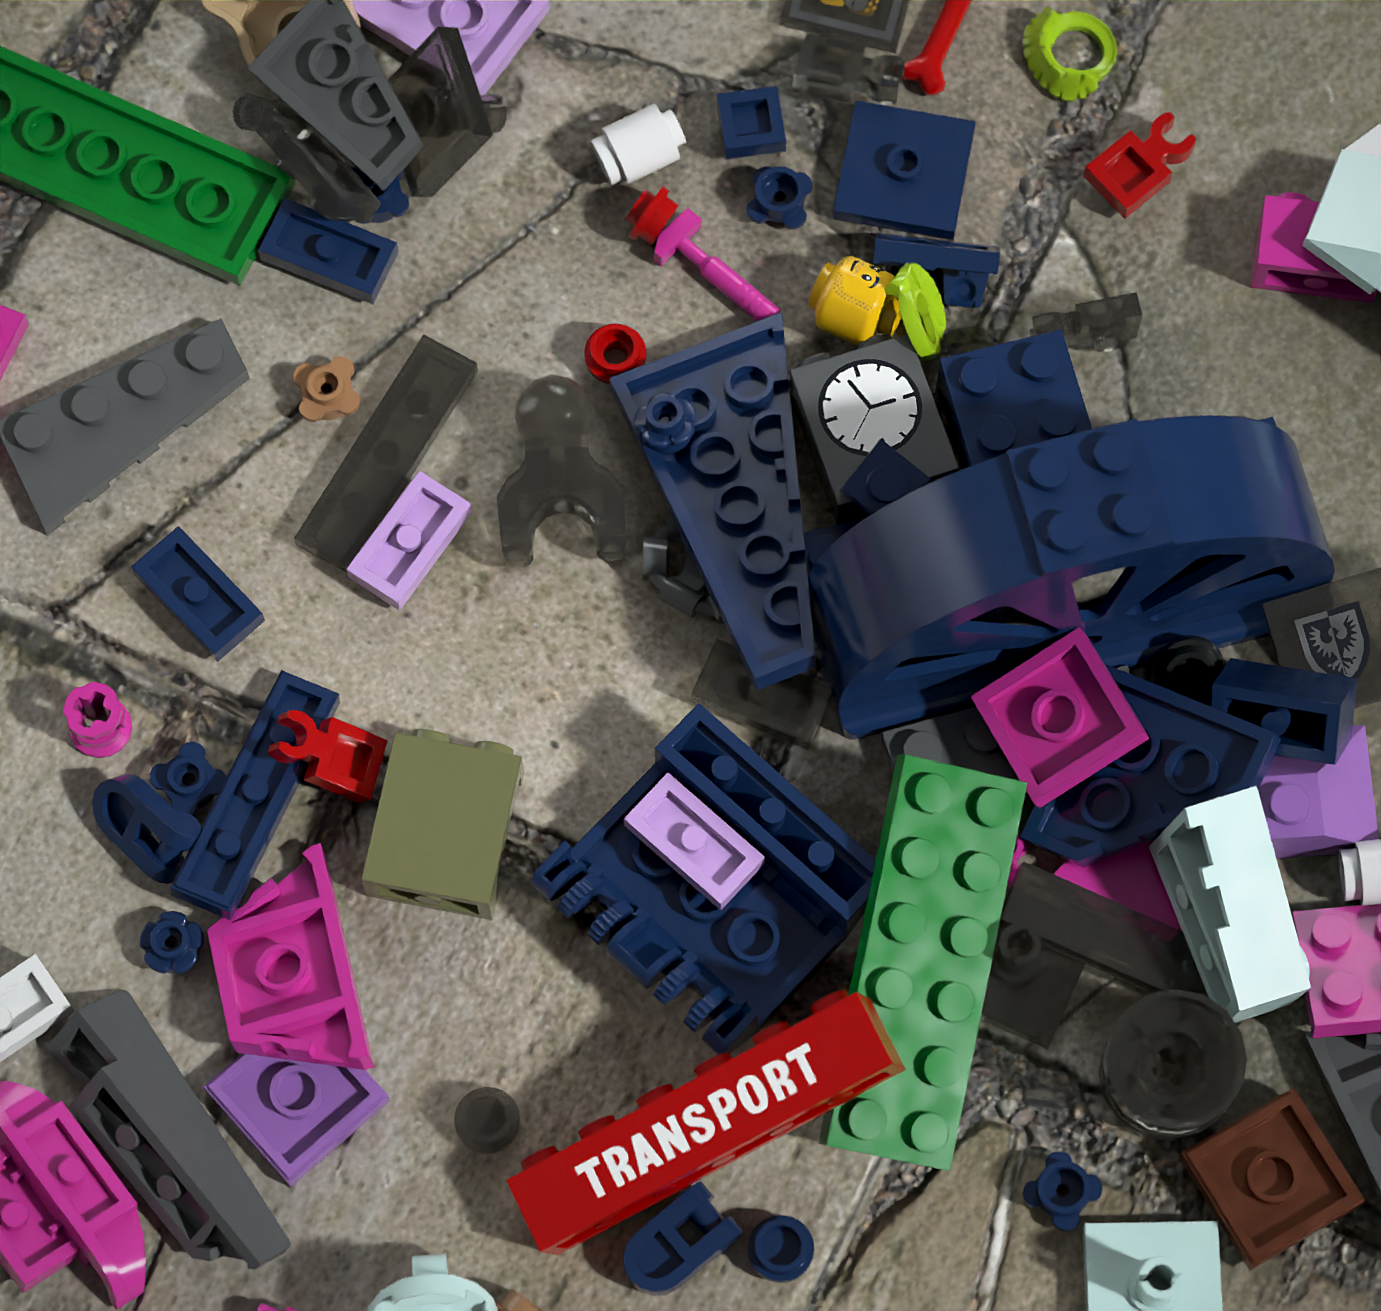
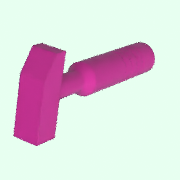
M688 207L658 235L654 262L660 267L679 251L699 267L702 277L755 321H760L782 311L721 259L708 256L689 240L701 228L702 219Z

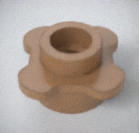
M337 356L328 364L313 366L310 363H303L295 369L293 380L295 385L301 388L303 401L299 405V411L304 419L310 422H317L321 419L334 420L343 415H351L358 410L361 399L359 394L352 388L351 377L354 374V365L349 359ZM326 384L333 387L332 391L328 394L321 391L322 386Z

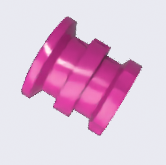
M90 682L71 691L65 700L63 712L68 721L70 739L75 747L86 756L95 758L110 757L121 751L130 740L133 727L131 716L125 706L118 700L115 691L107 685L97 682ZM103 710L106 711L108 715L106 722L95 720L91 727L88 728L85 722L87 716L98 718Z

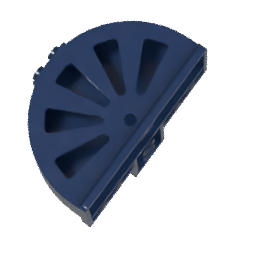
M1062 329L941 358L936 387L961 470L903 496L868 517L803 532L813 634L841 732L846 738L851 740L880 734L884 731L976 707L971 699L972 695L1078 627L1086 633L1105 664L1115 668L1127 665L1129 671L1159 664L1164 648L1171 641L1182 636H1201L1213 642L1218 648H1223L1295 630L1293 620L1333 607L1329 587L1333 580L1335 568L1296 445L1289 434L1276 427L1274 417L1254 420L1233 416L1196 415L1137 421L1136 418L1092 429ZM1226 554L1154 592L1196 559L1207 555ZM1278 566L1288 567L1274 574L1224 588ZM1125 567L1101 604L1090 609H1078L1072 586L1076 580ZM1010 606L1047 624L1028 626L969 620L992 609ZM967 653L895 668L900 662L914 657Z

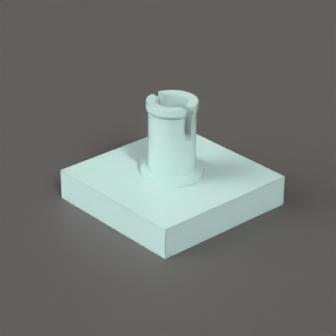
M1218 1221L1084 1224L1083 1251L1086 1311H1223Z

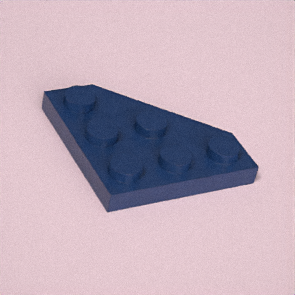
M1105 664L1149 736V739L1041 808L1035 804L1020 837L1030 845L1079 866H1088L1157 838L1187 807L1257 786V789H1259L1281 742L1280 737L1270 730Z

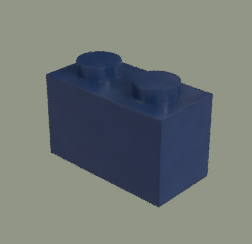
M1231 658L1213 683L1211 707L1276 733L1281 739L1275 752L1277 756L1336 765L1352 738L1358 678Z

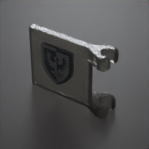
M1381 567L1261 603L1279 666L1358 678L1355 709L1381 701Z

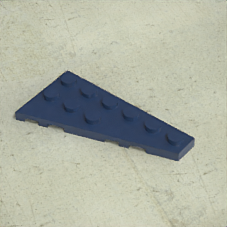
M782 312L609 378L611 392L756 691L816 667ZM662 393L673 394L679 401L681 399L689 401L697 414V420L693 423L694 434L689 443L680 451L670 454H662L650 449L642 440V433L637 431L634 425V417L639 407L647 406L652 396ZM663 417L660 420V422L667 423L670 422L672 419L669 417Z

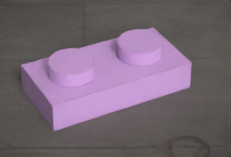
M419 470L346 569L348 578L400 611L472 514L471 503Z
M669 773L624 818V826L719 910H722L765 864V857Z

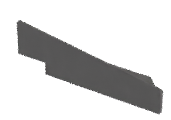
M119 990L78 1009L46 1047L49 1054L84 1087L69 1107L189 1256L204 1261H213L223 1256L245 1260L248 1269L256 1270L284 1254L291 1246L290 1240L130 993L125 990Z

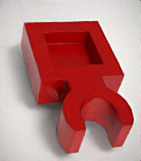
M1171 112L1164 113L1154 120L1149 137L1144 142L1130 130L1085 166L1083 177L1124 219L1170 183L1172 171L1165 164H1180L1186 161L1193 153L1196 138L1192 134L1178 144L1169 143L1163 138V135L1173 127L1175 116Z
M289 710L278 716L277 723L289 727L295 733L296 744L291 746L286 742L279 741L270 745L267 753L273 759L282 763H292L301 759L309 763L304 778L305 781L357 803L371 799L388 740L334 717L321 721L318 730L312 718L302 711Z

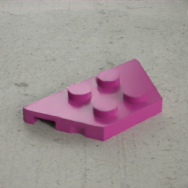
M321 843L310 846L302 853L305 862L282 881L276 884L272 879H269L251 894L244 906L236 909L231 920L222 917L207 929L230 1042L236 1053L367 1070L375 1066L327 856Z

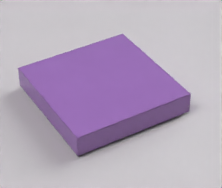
M250 1054L239 1055L203 1086L209 1096L290 1187L297 1183L390 1101L388 1094L366 1070Z

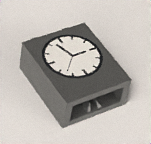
M887 334L874 336L860 343L857 350L834 357L831 353H819L804 359L798 364L797 368L790 370V397L836 524L870 516L839 490L880 439L931 479L926 485L958 472L957 461L917 353L908 334L892 338L891 335Z

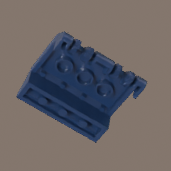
M698 703L655 747V764L572 849L564 841L535 871L529 883L550 902L564 894L557 908L568 918L595 901L606 911H603L594 919L587 936L597 945L613 937L606 946L605 952L644 988L648 989L664 978L653 994L663 1005L675 1000L689 988H692L701 996L702 999L697 1000L689 1009L683 1023L695 1033L714 1020L701 1039L719 1055L733 1052L757 1034L846 940L865 914L876 859L703 705ZM667 773L672 775L765 857V864L722 910H719L624 826V818Z

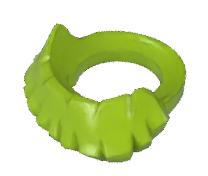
M1047 6L1042 13L1039 12L1036 15V18H1032L1030 24L1024 29L1022 42L1025 48L1023 49L1025 59L1028 60V68L1035 73L1034 77L1040 81L1041 87L1048 89L1052 95L1061 98L1063 101L1074 102L1076 99H1085L1086 95L1094 93L1098 88V82L1109 74L1116 61L1117 44L1113 33L1101 20L1088 13L1071 11L1059 14ZM1068 31H1082L1092 36L1098 42L1102 52L1101 62L1096 67L1088 70L1065 68L1056 61L1051 52V47H1053L1056 39L1061 34Z
M906 263L884 290L886 295H893L899 299V309L909 339L921 360L927 362L935 359L941 351L940 343L944 339V331L946 330L944 304L942 303L941 295L938 293L939 290L929 273L917 263Z

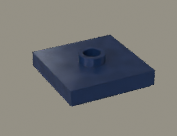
M856 100L833 210V219L954 241L976 121Z

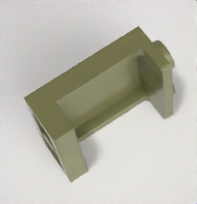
M415 729L412 735L395 732L361 879L366 896L493 921L498 898L496 889L497 879L518 786L522 785L524 777L522 756L513 755L512 748L492 741H478L475 747L450 743L451 739L449 736L429 729Z

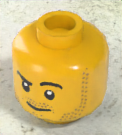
M853 256L842 258L836 265L828 262L821 270L808 301V307L815 310V323L817 327L856 346L880 334L892 336L902 316L899 309V300L893 295H886L884 289L895 276Z

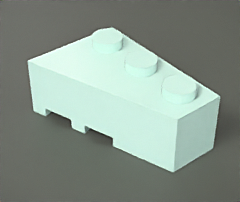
M1257 786L1185 808L1149 846V849L1220 1027L1291 1005L1311 988L1309 982L1310 970L1306 955L1298 942Z

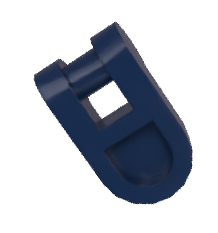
M126 773L103 781L94 791L92 799L93 814L102 832L152 880L164 884L173 883L185 860L182 855L183 852L190 850L200 834L201 825L199 821L187 812L175 810L146 781L134 774ZM151 832H153L160 839V842L155 840L150 835Z
M702 1181L697 1182L639 1229L627 1242L623 1255L625 1274L631 1285L641 1293L660 1296L675 1291L710 1261L729 1249L744 1234L742 1228L731 1216L724 1219L712 1205L711 1201L714 1199V1196ZM689 1220L704 1235L692 1247L688 1245L676 1230Z

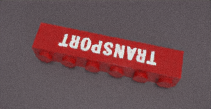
M846 990L831 993L810 1007L813 1015L792 1027H790L788 1021L769 1026L752 1038L755 1045L753 1048L734 1058L731 1057L729 1052L714 1056L699 1064L694 1069L697 1078L676 1089L673 1088L672 1084H665L654 1088L636 1100L639 1109L617 1121L614 1115L599 1118L578 1131L581 1138L580 1141L561 1151H558L557 1146H550L522 1160L520 1164L524 1171L506 1181L539 1251L560 1255L905 1071L906 1069L871 999L858 992L848 995Z

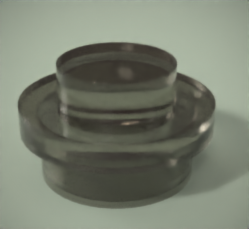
M482 1087L469 1092L459 1102L454 1116L455 1129L462 1143L469 1149L482 1154L497 1153L507 1148L517 1137L521 1123L520 1112L514 1099L503 1090L493 1087Z

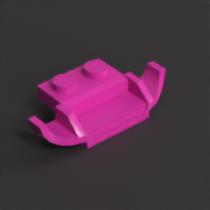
M0 1081V1263L21 1292L25 1293L79 1258L85 1268L93 1265L106 1286L109 1301L118 1310L144 1293L145 1288L144 1234L137 1212V1202L62 1101L56 1103L40 1091L23 1084Z

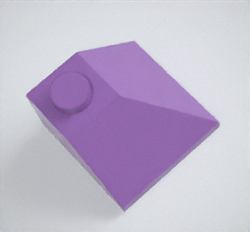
M1365 725L1353 726L1352 738L1336 765L1274 755L1258 789L1276 859L1339 854V849L1355 848L1357 841L1379 839Z

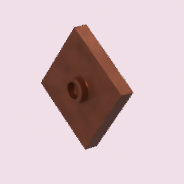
M1294 1088L1185 1150L1179 1156L1249 1271L1355 1210L1365 1202V1199Z

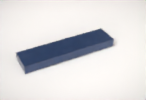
M283 670L280 671L201 826L196 842L190 848L170 887L173 897L228 920L232 919L309 764L301 759L292 763H282L273 759L267 753L269 746L279 741L286 742L291 746L296 744L295 733L289 727L277 723L278 716L289 710L302 711L312 718L319 730L321 721L334 716L340 704L339 693Z

